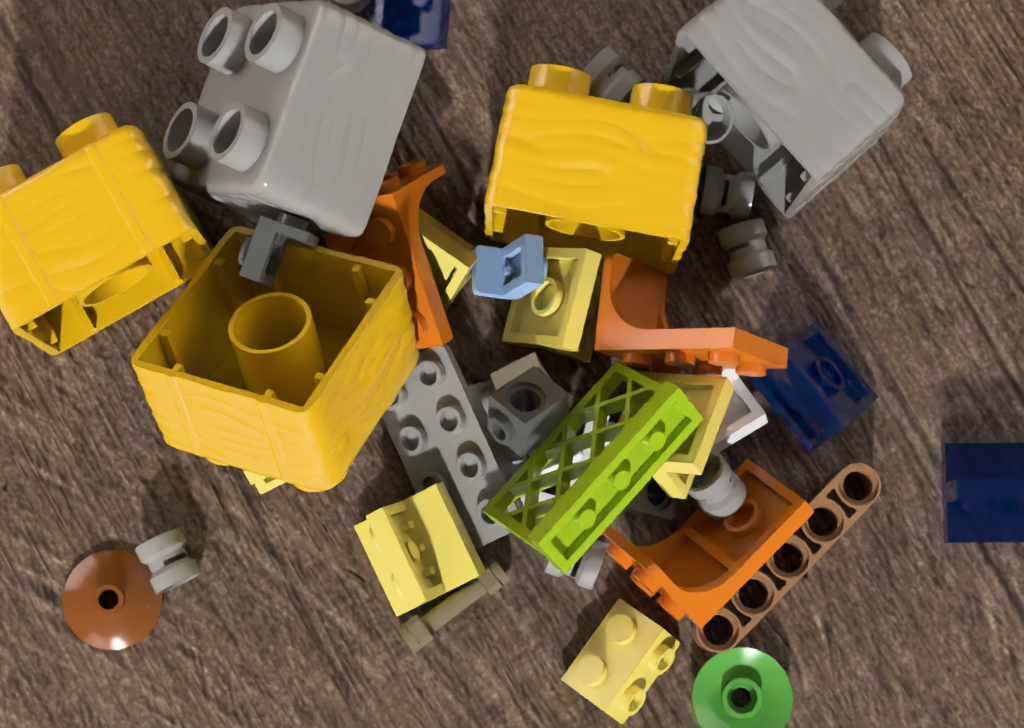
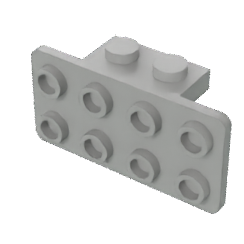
M445 344L443 346L431 347L419 353L414 370L398 392L393 404L385 411L382 417L416 494L434 484L444 482L475 549H478L510 533L491 520L482 509L524 464L528 454L521 458L507 445H502L493 438L490 431L487 430L489 395L496 391L493 381L489 380L467 386L451 348ZM518 498L504 513L522 508Z

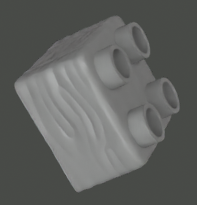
M323 0L248 5L239 7L236 11L228 7L220 8L207 22L198 44L197 54L199 61L211 67L198 104L194 102L183 104L172 117L164 136L163 153L166 158L177 162L173 174L175 183L179 187L193 192L195 195L205 198L234 214L243 216L256 224L260 215L276 221L279 212L309 222L306 230L309 233H326L346 237L361 235L371 215L398 133L426 57V50L360 16H356L335 4Z
M715 0L679 30L674 50L670 55V62L666 66V72L663 76L664 81L667 85L680 89L690 87L724 96L730 102L734 112V122L729 134L719 142L720 145L743 171L756 174L755 184L786 218H791L812 201L821 190L852 166L869 148L873 147L890 127L904 106L905 97L900 89L912 79L910 67L897 48L878 33L871 32L862 41L858 42L832 13L842 4L843 0Z

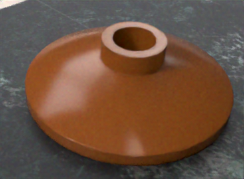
M104 550L82 560L69 575L63 591L64 615L72 631L85 643L105 650L128 648L146 638L158 623L163 608V593L155 594L150 583L152 573L148 565L141 563L137 555L123 550ZM107 590H113L118 595V603L113 609H106L101 602L102 595Z

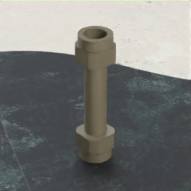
M493 557L483 563L487 573L464 584L421 618L416 614L397 629L414 654L435 639L432 635L434 632L487 592L490 596L511 581Z

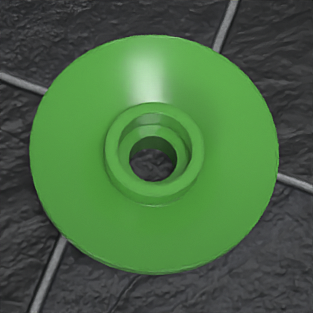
M734 647L727 652L715 654L703 664L693 683L691 701L695 718L701 728H784L792 711L793 692L785 670L773 657L754 648ZM737 688H744L749 694L748 703L743 707H736L731 701V694Z

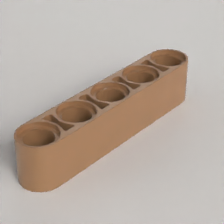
M854 463L836 471L807 501L813 510L822 509L829 514L832 521L829 533L824 537L816 535L809 528L807 519L784 543L791 546L797 553L798 560L795 568L789 573L781 571L774 564L773 554L749 579L756 581L762 587L763 599L761 603L753 609L747 608L739 600L737 591L715 614L725 619L728 624L729 632L725 641L717 645L711 644L704 637L703 627L700 629L692 622L691 632L696 644L703 650L714 653L727 652L735 647L876 501L880 494L881 481L875 469L867 464ZM850 473L860 476L866 485L865 495L859 501L849 498L843 489L844 479Z

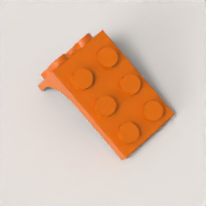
M424 158L398 166L397 172L388 173L386 169L368 223L361 235L346 237L323 233L328 249L386 262L402 269L404 284L408 294L407 299L412 310V322L415 325L418 349L443 346L454 338L421 241L418 224L419 205L426 187L432 181L444 175L446 170L443 163L427 165Z
M609 253L605 256L603 270L600 274L601 291L598 319L594 327L595 351L621 359L623 365L646 368L650 372L680 374L682 369H692V374L722 376L723 369H735V373L739 375L763 377L766 376V369H787L789 348L739 328L669 329L665 316L666 274L663 271L619 253Z
M748 458L734 471L746 486V499L737 512L729 517L712 519L698 508L669 537L647 546L633 545L611 525L602 533L611 542L605 548V551L623 569L627 570L630 566L634 568L629 577L650 598L656 592L661 594L657 602L678 622L686 616L701 629L814 513L806 500Z

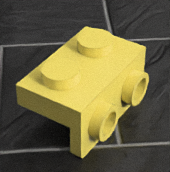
M619 598L560 680L620 724H623L629 716L634 715L642 707L646 698V692L658 675L666 672L672 665L675 651L679 647L680 642L664 628Z

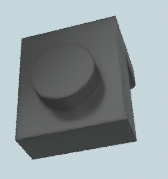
M279 212L278 218L275 221L260 215L253 236L248 235L241 246L238 263L242 267L239 275L272 287L288 240L292 239L317 248L320 238L306 232L309 222Z

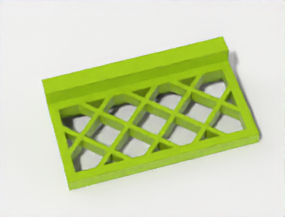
M616 361L482 510L491 520L543 554L557 569L566 574L704 418L679 386L667 380L662 385ZM622 381L627 382L626 394L609 399L611 393ZM645 403V405L638 411V405ZM625 410L623 421L606 426L608 415ZM593 421V431L575 437L576 432L585 423ZM611 441L610 444L604 449V444L606 442ZM591 448L590 459L572 464L574 453ZM559 458L557 470L542 474V470L550 461ZM577 479L575 483L570 487V481ZM556 486L555 497L538 502L541 490ZM525 496L523 508L504 513L517 498ZM543 517L536 525V519Z

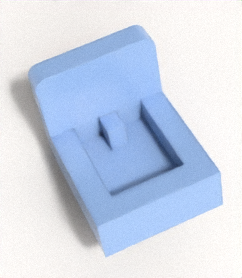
M524 234L504 248L478 245L472 249V253L478 256L472 267V292L474 295L517 301L544 284L548 261L546 255L543 254V236Z

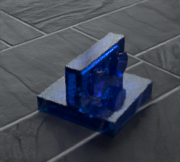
M816 321L783 345L789 348L787 369H766V376L763 377L747 376L809 453L827 439L839 433L878 398L876 393Z
M1024 443L941 444L944 543H1024Z

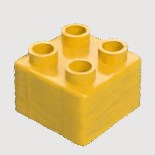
M555 64L533 65L530 70L528 85L516 84L510 86L505 94L503 114L495 144L493 165L490 170L484 201L485 239L510 244L524 234L543 236V247L587 248L602 254L600 262H604L605 256L609 253H619L663 271L666 274L674 273L679 260L682 258L683 251L686 250L690 241L699 175L708 134L706 122L701 117L691 115L694 96L688 91L670 85L639 83L635 84L632 88L630 103L589 96L592 78L587 73Z
M107 112L86 117L63 131L55 141L63 159L31 177L26 178L18 164L0 167V310L16 335L32 342L50 355H57L189 281L214 249L199 219L182 194L180 187L175 183L171 171L144 133L134 125H124L118 128L111 114Z
M235 226L229 229L220 239L190 282L136 349L131 359L132 367L143 388L146 401L152 409V415L157 421L158 427L163 433V438L168 445L178 450L205 457L208 461L217 465H230L262 476L283 480L306 492L329 490L345 478L355 457L382 415L393 404L398 392L417 364L419 350L416 344L415 325L412 322V310L407 299L408 294L404 284L403 271L396 265L368 259L363 256H353L318 245L315 248L289 239L272 287L239 275L242 267L238 263L241 246L248 235L253 236L255 230L243 226Z

